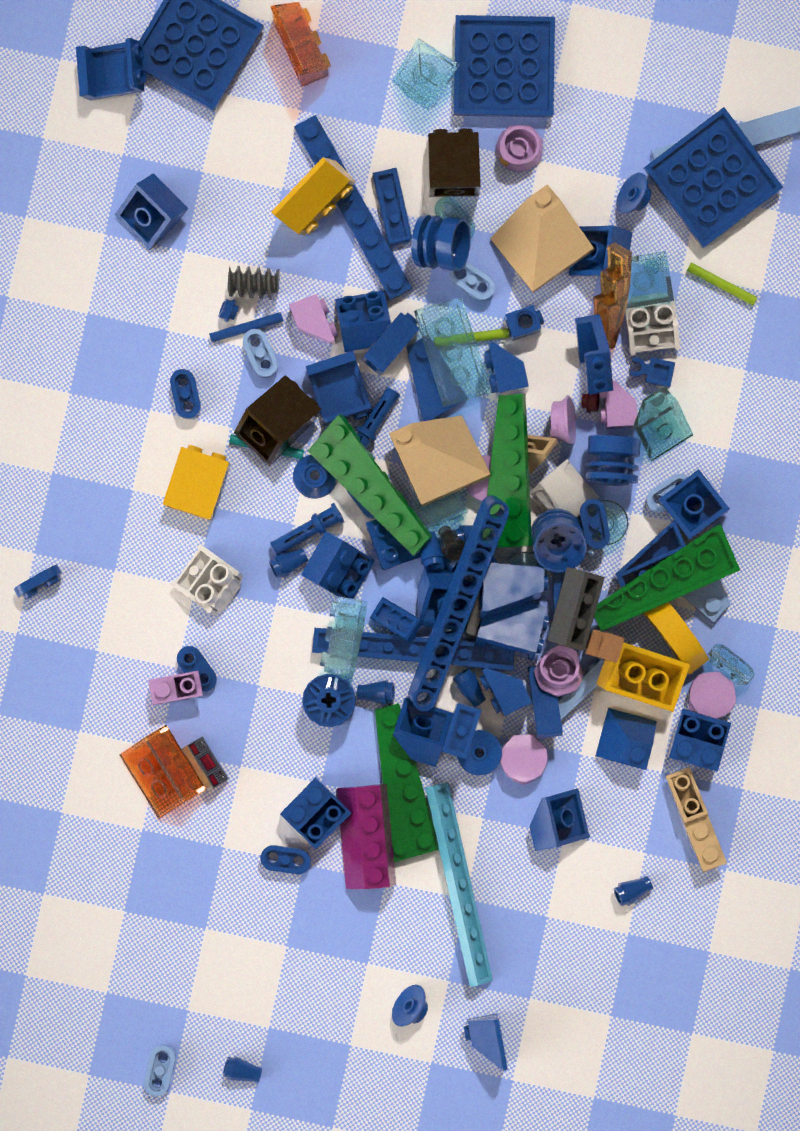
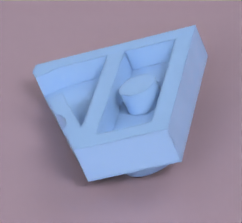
M720 580L682 596L712 623L717 620L730 604Z

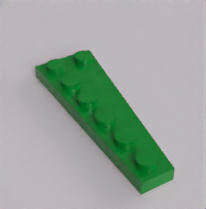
M526 394L498 396L490 466L491 477H489L487 496L494 495L505 502L509 507V516L496 548L532 546ZM499 504L491 508L490 514L498 512ZM490 528L483 530L482 538L490 534Z
M342 414L337 415L310 447L308 452L413 556L417 555L433 536L414 510L408 506L400 491L397 492L391 484L386 472L382 471L374 461L375 457L360 442V437Z
M721 524L708 530L598 602L594 619L599 630H606L740 571Z
M399 703L375 710L383 784H387L394 862L439 850L435 828L416 761L411 760L393 736L401 711Z

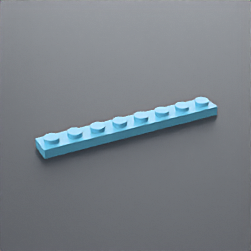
M449 782L425 788L465 962L466 974L470 987L493 981L451 790Z

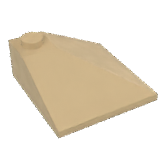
M548 184L528 197L490 238L532 293L538 291L594 251L587 237Z
M462 415L411 423L389 433L394 449L422 507L491 477Z

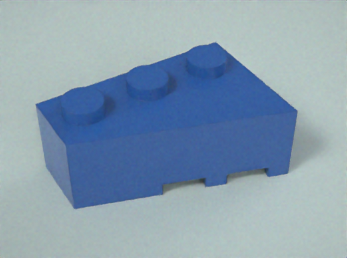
M675 520L613 575L619 589L686 546Z

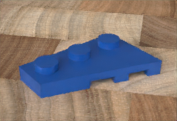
M428 335L406 347L423 421L434 420L467 400Z

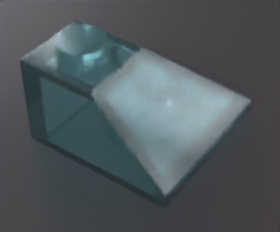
M417 38L392 81L408 98L429 111L435 107L460 65L422 39Z
M666 251L616 259L624 309L674 301Z
M665 386L643 399L633 426L639 439H641L649 460L652 462L693 436V433L679 402Z

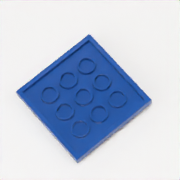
M163 0L139 40L144 49V58L142 59L143 70L148 75L215 112L263 31L264 25L221 0Z
M455 15L454 116L553 118L555 17Z
M725 107L721 108L643 167L701 248L706 247L784 188Z

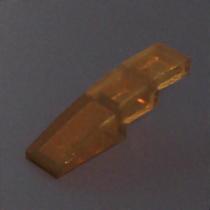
M615 242L607 246L608 268L600 271L601 293L593 297L594 315L600 314L610 349L615 348L623 324L629 296L632 252Z

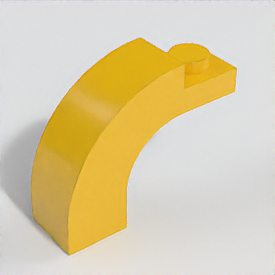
M669 602L642 613L666 642L675 659L691 664L688 670L689 675L709 661L706 652L697 638Z

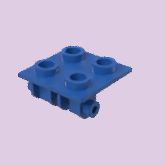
M377 519L365 523L382 570L421 558V550L417 555L413 556Z

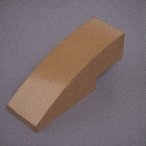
M591 629L586 649L582 654L617 663L625 638Z

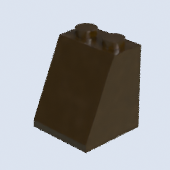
M463 128L459 129L458 132L448 133L447 129H435L433 133H428L429 197L479 196L481 182L478 132H473V129Z
M285 375L246 408L234 433L270 467L316 420L321 408L313 398H310L300 389L295 381Z

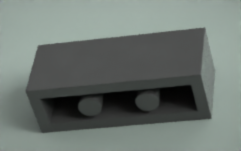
M567 567L547 641L585 651L605 577Z

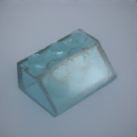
M338 597L337 602L332 601L330 616L334 617L332 627H327L325 641L329 642L327 652H322L320 666L324 667V672L354 678L369 604L368 601Z

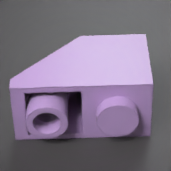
M314 294L289 304L299 332L326 344H335L334 337L338 336L334 323H328L325 316L326 313H329L324 298L319 300L318 295Z
M613 380V391L599 393V398H604V408H600L601 423H605L606 429L636 428L638 425L636 399Z
M199 671L148 680L153 705L203 696Z

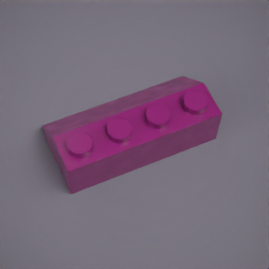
M387 784L337 788V798L351 812L340 824L346 889H375L396 885Z

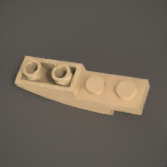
M690 767L667 775L666 779L702 872L705 873L726 865L727 861L708 817L707 809Z

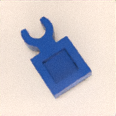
M635 357L632 359L633 363L640 365V371H630L629 375L631 377L637 378L645 375V383L667 388L671 387L676 362L651 357L649 364H646L641 358Z

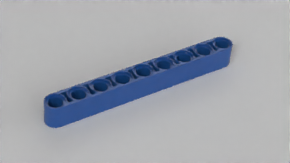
M487 496L481 502L410 685L408 697L420 711H429L437 701L508 519L509 507L497 496ZM499 504L498 512L490 514L491 508ZM490 528V534L485 538H481L482 531ZM476 552H481V557L477 561H472V556ZM471 575V582L463 585L464 578ZM463 599V603L459 608H453L455 601ZM448 623H454L450 631H444ZM445 646L443 653L435 655L438 647ZM430 670H436L434 676L426 678V674ZM421 693H427L424 700L417 701V697Z

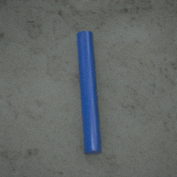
M281 312L209 333L211 342L214 343L244 334L251 329H260L283 322Z

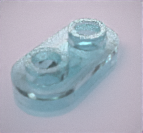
M451 197L439 199L435 204V216H440L443 220L447 217L464 218L469 224L472 239L475 234V224L455 199ZM445 205H449L452 211L444 213L442 208Z
M716 644L709 651L708 657L711 665L720 669L735 684L745 686L754 678L755 673L752 667L726 646Z

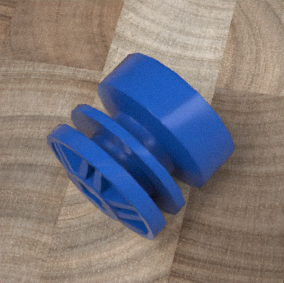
M421 215L416 221L411 240L414 264L420 268L429 267L430 269H435L439 266L443 270H462L466 265L471 243L470 227L467 220L455 217H447L443 220L440 216Z
M614 435L588 436L587 453L597 456L598 461L587 462L586 467L597 469V472H586L585 479L606 486H624L638 483V476L627 474V472L639 471V466L628 463V459L640 457L641 439Z
M559 508L549 509L539 514L531 526L532 547L538 563L546 570L556 573L566 572L567 567L576 568L583 561L587 551L585 535L577 517L571 512ZM559 533L560 538L555 539L554 535Z
M323 674L315 677L308 683L303 691L302 704L304 712L311 721L320 726L333 727L341 725L350 718L355 710L356 697L354 689L347 680L338 675ZM326 693H331V696L336 698V702L332 703L331 708H327V704L322 703V698H326Z

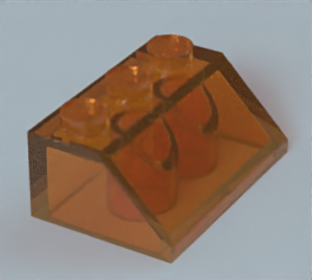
M299 2L271 6L273 22L301 87L329 76L328 68L331 67L327 54H321L318 45L322 43L317 31H311L308 23L312 22L307 8L302 9Z
M167 725L147 735L119 754L158 819L206 790Z

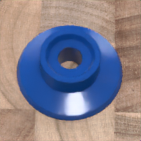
M635 173L622 185L616 200V207L620 213L627 214L634 210L640 211L648 204L651 198V190L648 188V180L645 174Z
M311 454L299 460L293 470L294 485L305 497L312 499L323 498L330 494L336 486L337 480ZM314 471L320 474L317 480L310 478V474Z
M476 730L467 759L457 757L459 764L470 774L478 776L489 774L497 768L501 761V744L492 733L485 730ZM479 748L484 750V756L481 758L476 755V751Z
M420 985L407 987L396 999L392 1008V1020L395 1025L408 1026L412 1023L416 1024L425 1017L428 1011L425 991Z

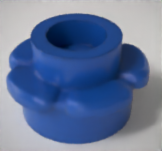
M225 298L220 307L218 317L224 319L226 323L229 319L234 320L237 315L239 306L235 305V299L231 301Z

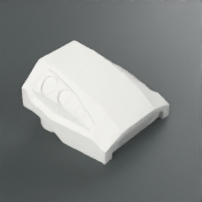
M673 295L644 296L624 302L630 355L659 349H680L678 320Z
M568 459L530 491L531 496L544 512L549 509L559 508L571 512L576 517L580 515V507L585 501L599 499L596 492L581 477Z
M199 544L197 547L198 551L176 581H172L170 585L215 616L227 607L238 592L243 574Z

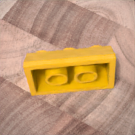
M323 157L271 213L298 235H310L318 228L319 224L317 222L323 216H329L336 209L335 204L339 199H345L354 189L352 186L356 181L336 160Z
M624 642L617 663L604 660L596 684L606 691L674 712L691 664Z

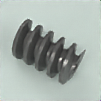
M237 265L235 272H232L229 266L227 283L229 296L233 297L237 290L240 298H243L247 291L250 299H253L255 293L258 292L259 299H263L265 294L268 293L269 299L273 300L276 293L278 294L280 269H277L273 276L270 268H267L265 274L262 275L260 267H257L255 273L252 274L250 266H247L245 273H242L239 265Z

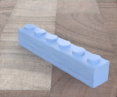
M597 658L599 662L596 665L592 663L586 669L588 672L582 676V682L575 692L563 695L561 698L558 696L561 720L597 686L596 683L604 663L603 659Z

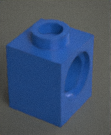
M534 305L507 313L504 316L512 341L541 332V325L544 324L541 311H536ZM523 316L529 317L532 321V326L522 328L518 323L519 318Z

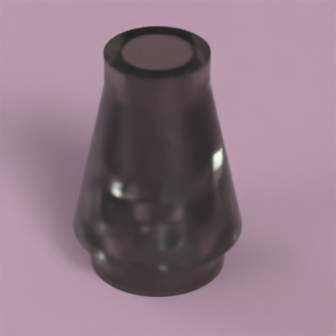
M441 527L438 531L442 554L451 561L460 559L465 542L451 527Z

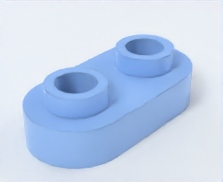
M466 262L462 269L466 272L465 278H459L457 276L458 271H449L451 282L476 300L485 301L492 297L495 290L494 281L469 262ZM481 284L487 287L484 293L479 292L477 289Z
M259 329L247 331L243 337V346L254 371L263 378L273 376L278 370V361L266 334ZM255 338L260 340V345L257 347L251 345V341ZM264 361H268L271 364L267 370L261 368V364Z
M676 474L651 490L646 497L647 507L654 513L665 512L666 509L663 505H656L654 503V498L656 496H664L675 487L676 483H681L688 476Z
M159 1045L150 1054L144 1079V1088L152 1096L165 1094L170 1086L176 1054L173 1048L168 1045ZM159 1054H167L168 1060L165 1062L160 1061ZM160 1078L162 1085L159 1087L155 1086L153 1079Z

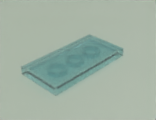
M459 297L415 310L416 320L443 407L490 394L491 389L463 298Z

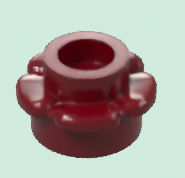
M599 393L583 394L582 409H586V412L589 414L591 412H598L600 405Z

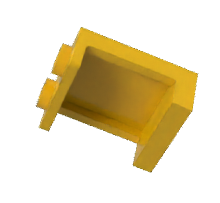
M188 444L187 448H180L163 505L212 521L230 462L225 461L226 456L212 452V455L209 456L202 453V448Z

